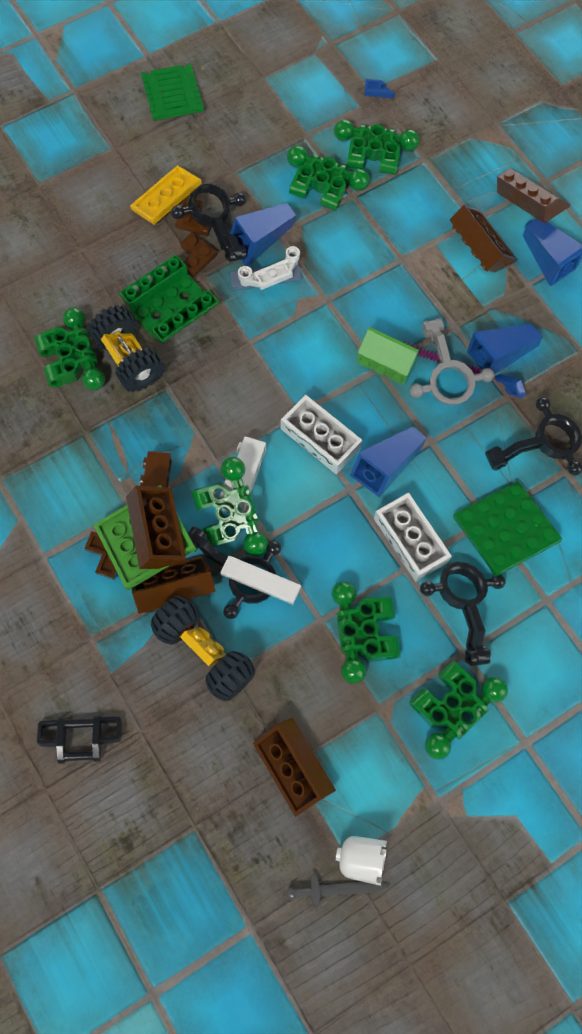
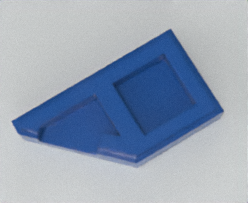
M366 79L364 96L394 99V92L390 91L382 80Z
M501 374L495 377L497 382L502 383L506 387L505 391L509 395L518 398L526 396L520 379Z

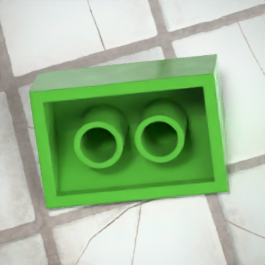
M369 327L358 351L357 362L363 367L371 368L376 373L391 378L396 383L405 385L414 369L419 350Z

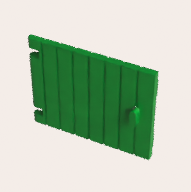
M191 63L186 64L185 68L177 65L151 70V74H146V71L141 72L153 121L204 112Z

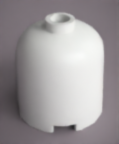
M358 836L348 837L344 841L342 848H337L336 861L340 862L341 873L350 879L381 886L382 878L378 877H382V871H384L386 849H382V847L386 848L387 841Z

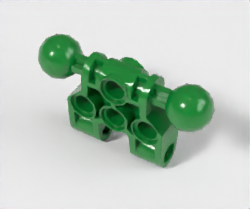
M346 119L338 121L334 127V135L338 140L344 142L351 139L347 168L363 169L365 159L371 161L378 160L381 163L379 173L396 175L400 147L408 152L415 150L420 143L418 133L412 129L405 130L402 134L394 133V129L388 130L380 124H374L369 127L362 124L361 128H357Z
M293 146L288 151L287 160L289 164L298 168L290 185L289 194L306 199L309 192L315 189L318 193H323L320 205L337 211L345 195V180L349 181L351 188L356 191L365 190L369 185V175L363 169H356L351 172L346 170V165H340L332 157L324 158L316 154L311 157L302 146Z
M69 308L63 314V323L72 331L69 332L57 327L38 334L34 339L39 356L49 357L58 355L59 357L58 361L44 367L49 387L56 388L76 382L82 375L83 385L87 389L95 391L101 389L105 384V375L100 369L95 367L98 363L89 333L83 328L86 321L85 314L79 308Z
M229 457L223 461L221 473L224 478L231 481L233 489L223 482H219L191 491L196 509L200 510L213 506L216 508V516L220 521L219 523L204 527L203 532L207 536L206 540L213 546L235 541L242 529L245 528L247 533L244 539L245 550L254 556L261 555L267 550L268 541L265 535L257 530L256 524L259 523L255 510V503L249 486H244L242 480L245 474V465L241 459ZM218 488L224 491L225 495L223 498L217 495L216 491ZM241 502H246L248 504V511H244L241 509ZM223 507H227L230 510V516L223 514ZM228 526H233L236 529V534H230Z
M347 581L337 582L332 588L331 595L333 600L340 606V611L336 614L341 653L346 654V661L341 667V674L346 682L357 684L363 681L366 676V667L358 659L357 653L368 662L401 657L398 636L381 637L378 635L379 626L377 622L395 618L393 599L391 597L363 599L356 609H352L351 603L356 598L355 587ZM361 608H368L370 610V614H364L361 611ZM364 627H371L373 633L367 634L364 631ZM350 628L353 631V635H346L344 629ZM366 646H373L375 653H369Z
M451 661L438 674L440 680L451 691L445 695L442 701L437 700L427 689L423 688L409 702L411 707L430 727L446 728L442 734L434 733L426 739L425 750L431 758L437 760L446 758L451 752V742L455 738L460 740L489 711L487 706L491 702H501L506 698L508 687L503 679L490 677L485 680L482 686L483 693L477 697L476 681L455 661ZM464 684L468 685L471 688V692L464 693L461 690V686ZM452 698L456 700L457 706L450 707L447 704V699ZM439 712L443 716V720L435 721L432 714ZM462 714H470L472 721H463Z

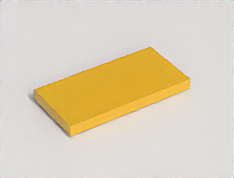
M177 165L132 203L130 208L155 225L174 206L178 205L194 189L202 184L201 179Z

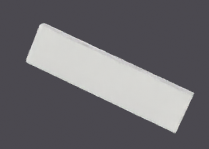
M228 556L220 572L225 577L292 605L301 589V585L232 556Z

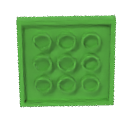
M128 505L94 524L125 589L130 590L168 567L139 569ZM177 514L185 556L197 549Z

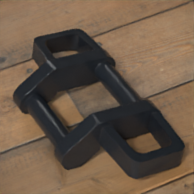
M95 716L93 719L66 720V718H59L57 720L40 721L37 730V743L41 747H56L58 764H65L66 761L81 760L100 762L101 744L121 741L122 721L120 717ZM116 723V735L101 738V724ZM58 726L56 741L42 740L45 727ZM93 727V751L66 753V729Z

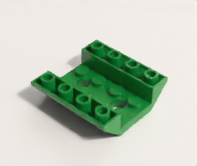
M176 254L119 292L120 297L135 320L153 340L160 343L165 342L219 304L217 298L209 290L204 292L188 275L187 266ZM185 294L189 296L186 300L180 298ZM154 314L161 315L159 319L152 318Z

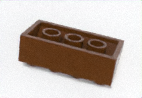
M511 168L497 176V193L544 224L570 207V203Z
M463 205L450 219V222L453 224V230L458 234L460 233L463 237L461 239L462 242L472 249V255L481 261L480 265L485 271L497 272L518 260L480 210Z
M136 485L126 496L139 569H160L185 561L186 556L172 488Z
M205 554L170 565L131 588L139 614L150 613L175 596H183L191 600L195 597L207 596L212 592H216Z
M293 717L277 724L253 743L295 817L336 791Z

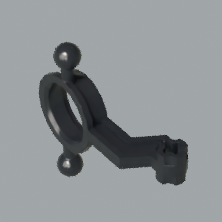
M203 184L194 189L189 195L188 207L182 208L176 205L171 209V215L174 219L179 220L184 215L190 214L199 224L213 227L221 250L225 251V258L229 262L247 257L245 245L238 242L236 235H228L224 225V221L229 214V206L233 204L243 206L245 204L246 197L244 194L236 193L232 198H229L226 192L219 186ZM201 193L215 195L223 205V213L219 216L204 214L196 205V197Z
M541 397L536 401V408L539 411H543L545 417L538 425L535 437L517 441L505 450H501L499 446L493 447L486 451L485 455L492 470L497 471L505 467L508 461L519 454L540 449L548 457L566 459L569 464L568 472L573 476H577L582 472V464L575 460L573 454L578 451L582 444L581 431L576 423L567 416L552 414L550 400L546 397ZM554 425L565 431L571 442L570 448L560 450L553 447L545 437V427Z
M192 526L188 534L196 549L199 548L207 558L223 567L228 557L220 553L205 539L207 536L201 529ZM270 541L263 558L246 556L240 560L249 564L261 565L268 572L277 575L269 562L273 556L281 552V544L278 541ZM229 578V587L236 598L232 604L224 607L223 614L227 619H235L239 613L238 607L242 602L258 604L267 600L271 595L264 592L257 594L244 593L237 587L236 581Z
M455 562L449 564L442 571L438 584H434L431 581L421 583L420 592L424 596H431L439 591L443 600L450 606L462 609L469 628L465 662L470 666L486 665L491 662V653L489 648L487 649L483 646L485 628L476 605L485 599L488 586L501 589L505 586L506 579L501 574L497 577L493 575L490 579H485L475 566L465 562ZM460 574L467 577L476 588V598L467 600L457 597L448 586V576Z

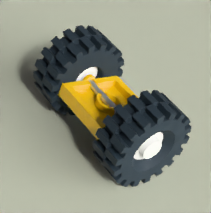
M115 305L114 308L110 306L108 310H101V314L97 313L95 315L96 318H92V324L88 325V332L100 349L108 350L118 365L115 373L125 390L128 392H135L137 390L138 392L142 388H148V385H153L154 381H158L160 379L159 376L163 375L162 371H165V365L154 349L141 348L133 335L136 332L137 323L129 310L123 305Z

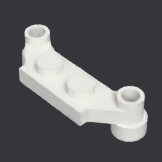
M295 246L288 247L285 260L252 273V269L248 266L240 267L238 278L241 285L259 287L263 290L292 278V271L300 258V250Z

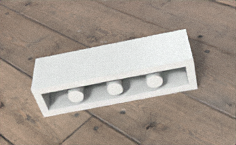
M244 437L243 442L238 444L237 458L241 459L245 465V474L242 480L244 486H249L251 493L266 452V443ZM226 479L225 484L233 489L231 481ZM221 492L219 497L223 498L225 493ZM241 502L240 507L245 511L247 503ZM227 507L222 508L223 511L230 512Z

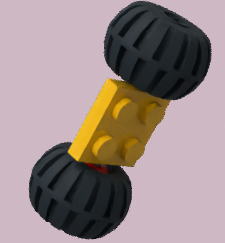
M183 596L172 597L152 617L151 628L157 639L170 645L183 640L208 666L214 664L205 678L207 688L213 696L220 700L229 701L233 699L254 677L255 669L253 663L248 656L241 652L231 651L225 654L223 652L224 648L219 643L214 642L205 629L200 627L193 629L200 619L195 603Z

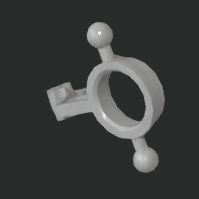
M441 318L422 323L425 337H430L432 345L437 349L440 364L432 371L429 379L430 385L421 386L414 384L410 387V395L413 398H420L423 393L432 392L433 396L440 403L459 405L467 401L473 394L475 381L490 382L494 379V371L490 368L483 369L481 373L473 374L472 370L465 363L450 359ZM446 369H454L464 375L467 388L463 396L452 399L443 396L436 386V379L439 373Z

